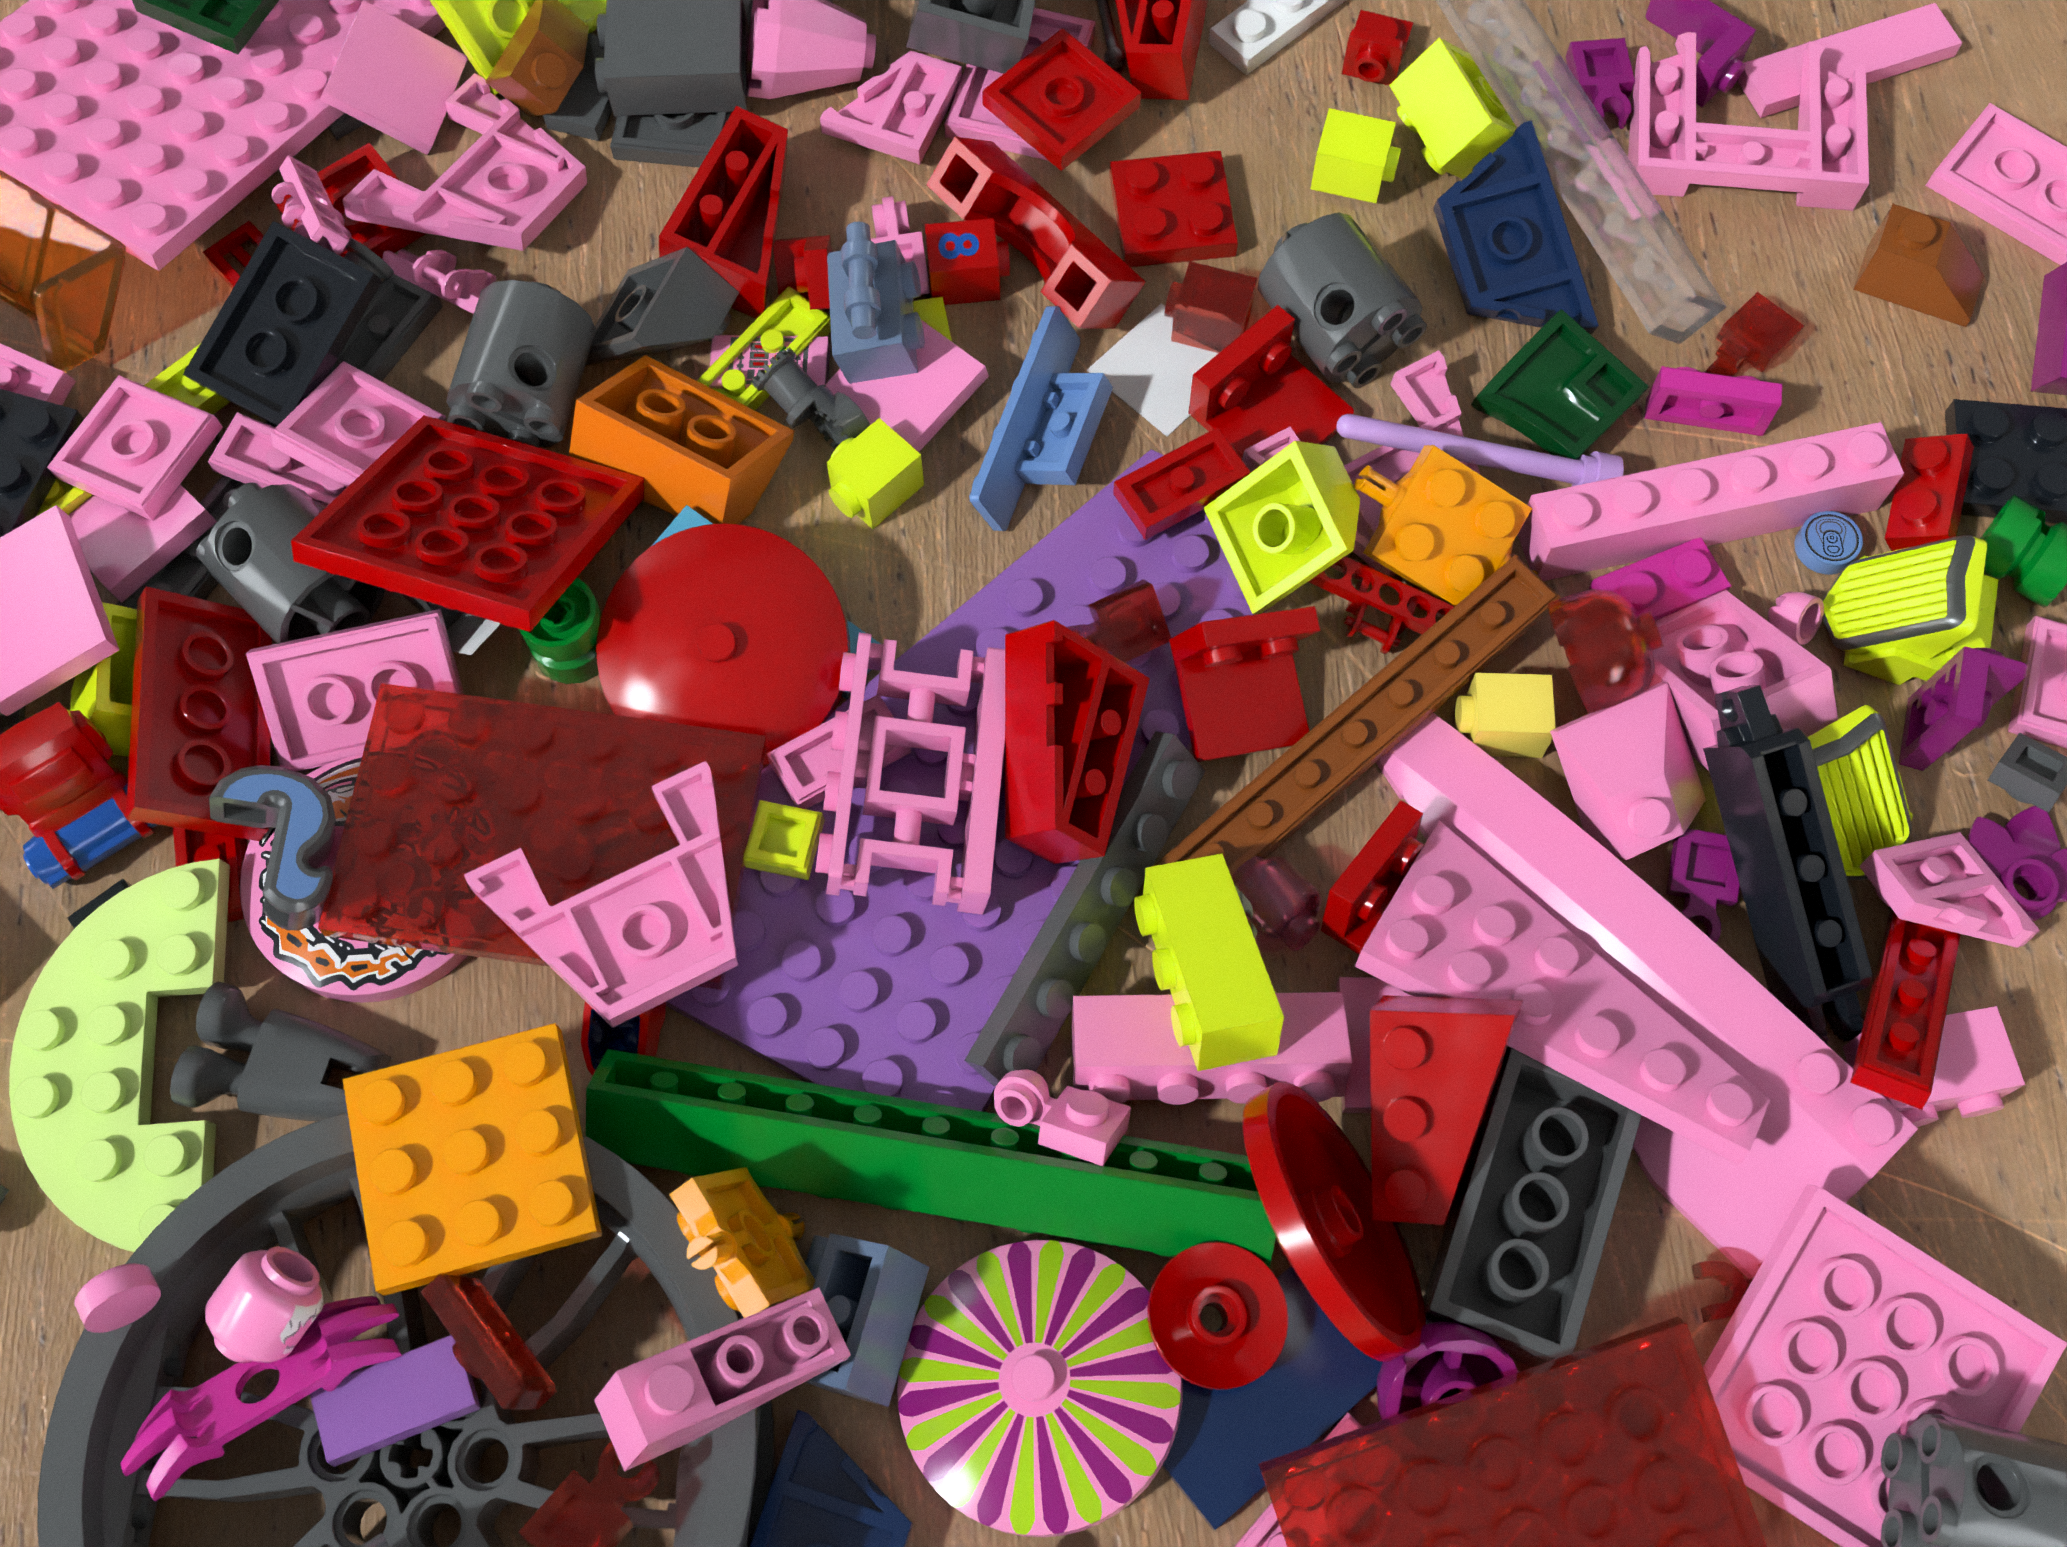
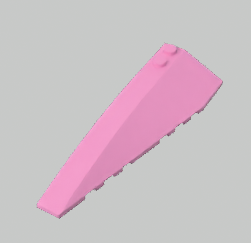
M1432 713L1376 762L1400 799H1405L1408 805L1423 813L1419 829L1426 840L1438 821H1441L1770 1099L1752 1148L1740 1166L1644 1116H1641L1633 1144V1149L1640 1158L1638 1165L1649 1182L1751 1282L1807 1184L1820 1186L1846 1203L1918 1130L1911 1121L1881 1094L1850 1083L1853 1068L1665 898L1555 806L1436 714Z

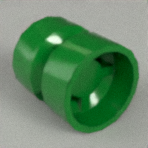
M2013 495L1980 538L1987 543L1984 574L1998 580L2010 576L2013 578V590L2045 608L2067 584V524L2060 522L2051 527L2045 524V511Z
M576 578L531 632L519 630L541 672L551 680L564 684L584 683L598 676L596 645L602 612L590 587L579 578Z

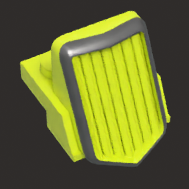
M1961 535L1870 557L1864 555L1859 560L1848 564L1822 599L1824 603L1823 622L1836 648L1845 651L1844 666L1901 685L1912 677L1927 681L1964 646L1970 648H1991L1999 580L1984 575L1987 551L1986 541L1971 535Z
M1864 705L1807 737L1811 742L1847 880L1868 879L1859 866L1874 850L1906 844L1912 831L1911 821L1913 814L1909 810L1885 721L1872 707Z

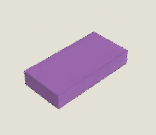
M456 1333L406 1352L394 1360L378 1363L352 1373L344 1378L331 1392L321 1387L310 1394L326 1461L333 1467L481 1409L463 1343Z

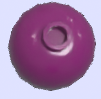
M1454 1321L1427 1323L1422 1327L1421 1345L1418 1348L1389 1362H1383L1377 1376L1379 1415L1393 1444L1404 1453L1406 1459L1417 1469L1442 1477L1473 1475L1487 1468L1483 1460L1494 1456L1502 1447L1508 1453L1518 1442L1528 1418V1389L1509 1353L1486 1333Z

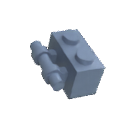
M850 223L846 227L847 242L843 244L840 251L830 252L827 256L832 356L849 384L918 373L916 349L924 348L925 339L918 312H914L913 298L921 296V284L914 261H905L896 240L875 244L871 241L870 226L867 223Z
M830 1233L829 1238L814 1235L807 1259L804 1262L815 1278L813 1290L818 1287L820 1288L851 1356L844 1362L806 1382L833 1393L889 1407L929 1266L888 1245Z

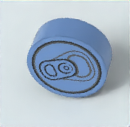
M1823 511L1811 515L1805 521L1795 537L1794 547L1799 560L1807 568L1820 574L1830 575L1842 572L1848 564L1856 559L1862 549L1863 538L1859 527L1852 519L1838 512Z

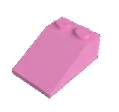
M1727 590L1615 638L1617 649L1645 689L1660 682H1667L1669 684L1691 755L1707 770L1709 769L1703 748L1718 744L1717 731L1721 730L1715 694L1741 686L1760 685L1770 714L1777 716L1782 729L1799 728L1806 737L1838 720L1831 668Z

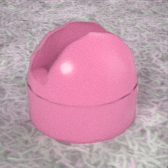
M1793 591L1778 596L1776 598L1777 606L1771 607L1768 611V621L1798 644H1807L1815 636L1821 625L1824 614L1823 600L1813 595Z

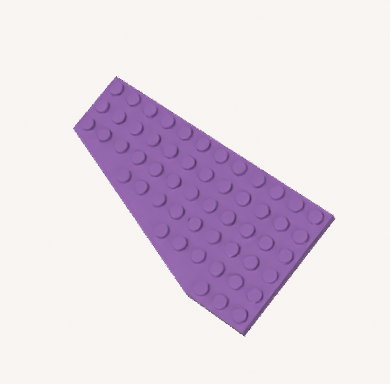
M1149 450L894 661V670L956 678L957 663L961 649L974 651L973 656L985 658L988 647L1005 649L1006 634L1052 620L1059 622L1150 678L1123 782L1124 786L1155 731L1175 734L1188 751L1192 746L1169 639L1200 622L1254 614H1252L1204 509L1145 540L1113 495L1114 481L1164 456L1154 450ZM879 674L865 685L864 701L877 695ZM970 682L966 707L939 703L934 705L933 723L966 727L963 753L973 754L980 683ZM881 696L894 718L907 720L908 699ZM850 698L833 711L826 722L835 717L836 711L845 712L849 710ZM1004 744L991 893L983 915L957 912L958 903L946 902L945 906L933 905L935 873L870 866L866 896L853 895V891L840 889L839 896L826 894L828 874L815 872L818 847L809 880L746 868L744 865L743 856L759 800L796 807L769 764L717 807L738 966L666 1001V1006L804 1082L986 1112L994 1097L995 1087L964 1060L1080 860L1052 864L1005 839ZM911 748L910 754L882 768L879 790L943 798L948 752ZM853 787L844 857L845 864H857L860 838L893 842L895 818L862 815L865 788ZM824 800L809 807L807 810L823 813L825 822L822 833L834 834L836 812L823 810ZM958 800L957 814L953 826L922 822L919 845L953 849L952 877H960L968 801Z

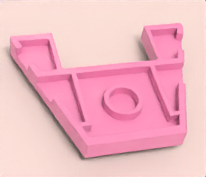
M474 73L445 103L448 119L483 135L426 191H421L373 169L342 200L346 217L352 220L524 251L587 185L586 166L542 128L536 130L531 128L520 118L519 108L507 98L500 101L491 93L490 85L485 82L486 80Z
M1439 350L1395 372L1390 385L1419 424L1418 428L1464 437L1459 422L1461 410L1456 395H1451L1445 377L1448 368L1444 356ZM1288 427L1245 449L1242 461L1249 471L1253 472L1293 441L1300 440L1293 429ZM1381 446L1344 465L1353 485L1356 479H1364L1359 476V473L1368 465L1396 484L1397 481L1410 471L1420 453ZM1460 461L1480 474L1478 465ZM1356 490L1360 497L1355 547L1352 552L1370 566H1373L1375 570L1391 577L1396 573L1363 553L1378 527L1382 504L1360 490Z
M707 761L651 786L654 796L679 846L554 906H549L521 848L464 874L472 891L612 1028L738 966L714 783Z

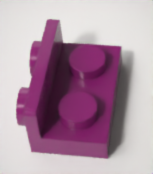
M1964 646L1908 698L1899 764L1924 771L1944 753L1952 752L1963 737L1974 728L1979 729L1985 723L1991 706L2025 679L2027 664L2006 658L2002 653L1994 649Z

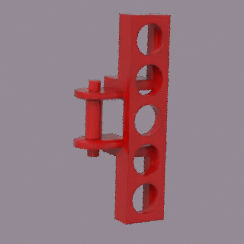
M1346 556L1330 566L1344 573L1341 579H1332L1323 571L1308 581L1315 586L1348 600L1345 611L1353 615L1352 617L1347 615L1344 620V624L1348 625L1345 636L1351 638L1356 632L1372 638L1382 643L1380 652L1386 654L1391 646L1398 647L1401 640L1396 638L1397 634L1400 635L1406 628L1423 634L1436 623V616L1442 618L1454 608V606L1422 592L1416 586L1411 587L1375 570L1373 566L1361 564ZM1352 577L1359 580L1355 588L1352 585ZM1371 581L1372 588L1369 592H1367V589ZM1390 586L1394 588L1399 594V603L1397 605H1388L1383 602L1379 594L1381 587ZM1368 605L1394 617L1389 622L1387 630L1362 620ZM1416 607L1426 611L1427 616L1425 618L1414 617L1413 614Z

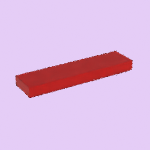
M1891 909L1850 1083L1921 1110L1924 1108L1932 1092L1961 934L1899 919Z

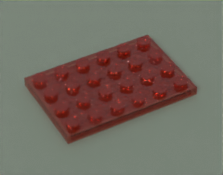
M381 683L332 872L333 882L329 897L324 903L318 929L326 937L550 967L472 891L464 874L521 848L549 906H554L679 846L654 796L651 786L704 761H707L713 777L732 924L734 927L745 867L743 858L754 818L767 746L765 735ZM725 972L697 987L722 990Z
M1678 1316L1258 1464L1287 1547H1767L1687 1322Z

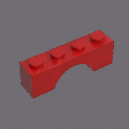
M954 136L926 185L965 221L994 218L996 235L1018 249L1035 265L1045 283L1040 292L1055 306H1059L1060 311L1079 329H1115L1146 281L993 141Z

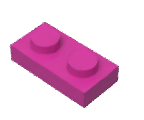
M1661 367L1646 398L1644 419L1763 436L1781 406L1783 384L1760 381L1751 376L1731 377L1703 373L1690 367Z
M1696 538L1595 578L1588 592L1617 638L1721 591H1729L1731 584L1703 539Z

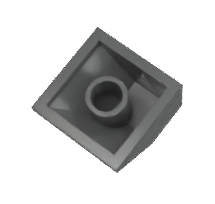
M688 247L628 269L595 325L596 331L585 366L684 348L706 340L712 341L714 336L721 335L728 327L732 317L729 310L739 292Z

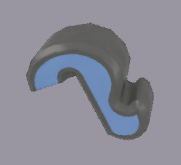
M258 765L241 768L219 780L209 797L211 819L217 822L256 828H276L263 888V896L265 897L263 912L274 924L286 930L299 931L315 925L327 912L332 896L333 874L331 868L327 866L319 867L329 857L335 838L336 817L331 796L312 777L278 766Z

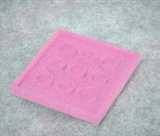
M1807 1184L1665 1435L1839 1546L1883 1547L1881 1528L1884 1517L1889 1511L1890 1479L1882 1471L1881 1453L1887 1437L1891 1433L1905 1435L1910 1425L1924 1414H1943L2019 1433L2067 1343L1820 1186Z

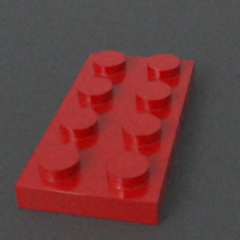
M147 586L138 598L126 806L127 820L260 841L268 832L269 827L256 828L222 823L210 818L209 797L219 780L241 768L258 765L270 766L271 734L246 653L254 648L272 645V638L243 608Z

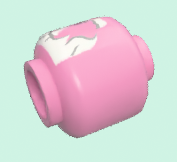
M284 1247L257 1250L242 1255L210 1297L205 1307L206 1323L214 1336V1343L217 1349L227 1358L239 1363H250L252 1361L271 1363L286 1358L313 1323L324 1305L322 1288L319 1285L320 1277L315 1266L298 1252Z

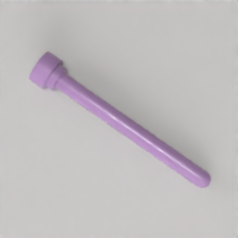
M1354 414L1341 416L1336 425L1339 435L1347 439L1417 453L1421 452L1424 445H1435L1458 461L1571 483L1572 486L1623 476L1624 471L1621 456L1594 451L1590 456L1581 455L1576 460Z

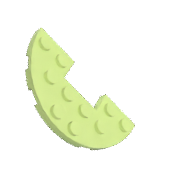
M221 859L193 862L147 877L122 890L94 910L60 944L43 968L24 1006L13 1041L9 1073L11 1115L18 1144L28 1168L48 1198L71 1221L96 1238L131 1252H135L150 1233L179 1204L214 1176L215 1123L200 1120L150 1124L158 997L205 994L212 984L218 981L224 983L230 865Z

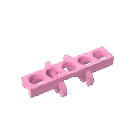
M288 155L279 168L285 182L277 184L271 194L273 201L277 204L283 202L285 195H291L286 201L282 214L283 224L286 227H291L294 224V220L298 219L300 222L297 223L294 232L340 255V253L347 251L345 246L349 239L352 238L350 231L344 227L342 214L334 209L316 170Z
M404 249L399 250L398 255L391 251H384L382 258L392 268L393 274L473 314L481 290L496 282L495 275L482 269L454 270L457 261L456 256L443 250L427 251L426 255L420 257Z

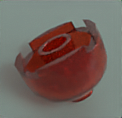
M1594 588L1571 593L1547 604L1560 647H1564L1570 663L1568 669L1588 714L1634 698L1650 687L1655 674L1653 650L1664 647L1651 611L1638 615L1627 597L1613 590Z

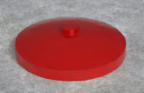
M708 524L692 527L662 539L637 557L624 571L613 587L601 615L596 645L597 666L603 692L611 710L620 724L640 745L663 760L686 770L707 761L712 775H740L766 768L770 764L767 753L825 723L830 717L843 691L839 690L843 652L850 653V635L842 604L834 588L822 570L801 549L789 541L759 528L740 524Z
M1280 1081L1251 1096L1247 1100L1243 1112V1135L1247 1157L1267 1218L1281 1249L1294 1271L1336 1328L1367 1356L1380 1362H1389L1418 1348L1421 1345L1422 1327L1426 1324L1425 1307L1419 1280L1397 1223L1372 1220V1175L1360 1155L1322 1106L1296 1085Z

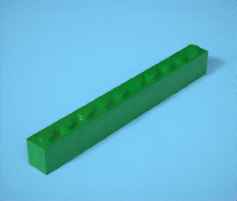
M607 1049L586 1087L585 1136L618 1155L628 1164L679 1171L690 1176H703L746 1167L758 1187H773L813 1194L820 1198H838L879 1205L890 1210H908L932 1214L961 1222L973 1221L1014 1228L1025 1233H1043L1073 1238L1095 1245L1108 1244L1149 1251L1166 1257L1176 1256L1183 1250L1202 1243H1228L1253 1253L1270 1268L1276 1236L1259 1197L1246 1155L1124 1135L1105 1164L1100 1166L1038 1144L1040 1126L1031 1123L1020 1127L1012 1126L1004 1122L998 1114L610 1049Z

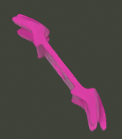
M377 1296L357 1297L326 1303L286 1358L271 1363L238 1362L190 1390L177 1391L171 1389L153 1408L138 1430L135 1442L120 1463L123 1474L127 1477L134 1473L150 1458L166 1448L146 1483L151 1498L157 1501L167 1493L181 1474L188 1468L204 1461L222 1457L225 1453L223 1445L321 1387L328 1392L333 1391L353 1370L363 1366L387 1362L402 1356L398 1345L393 1339H368L348 1342L367 1330L399 1317L396 1306L394 1304H381ZM266 1369H276L279 1371L278 1384L268 1397L253 1404H246L241 1401L243 1387L252 1376Z

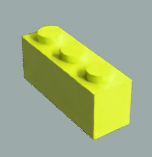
M1223 853L1146 867L1143 895L1136 896L1134 899L1135 915L1141 935H1151L1156 950L1152 952V962L1158 987L1160 990L1170 989L1175 1003L1171 1007V1021L1178 1045L1180 1047L1189 1046L1197 1071L1276 1056L1278 1054L1284 1015Z

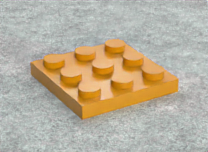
M556 1023L343 1079L374 1285L377 1293L383 1296L602 1236L563 1034Z

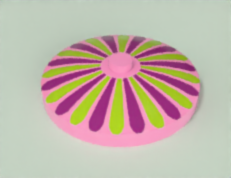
M1055 1240L1021 1241L999 1246L967 1261L945 1278L926 1299L914 1319L898 1373V1410L906 1443L917 1466L937 1493L949 1504L971 1519L1004 1533L1024 1537H1054L1080 1532L1099 1525L1130 1505L1148 1487L1165 1462L1176 1436L1183 1401V1379L1165 1363L1153 1343L1147 1315L1150 1293L1136 1277L1107 1256L1083 1246Z

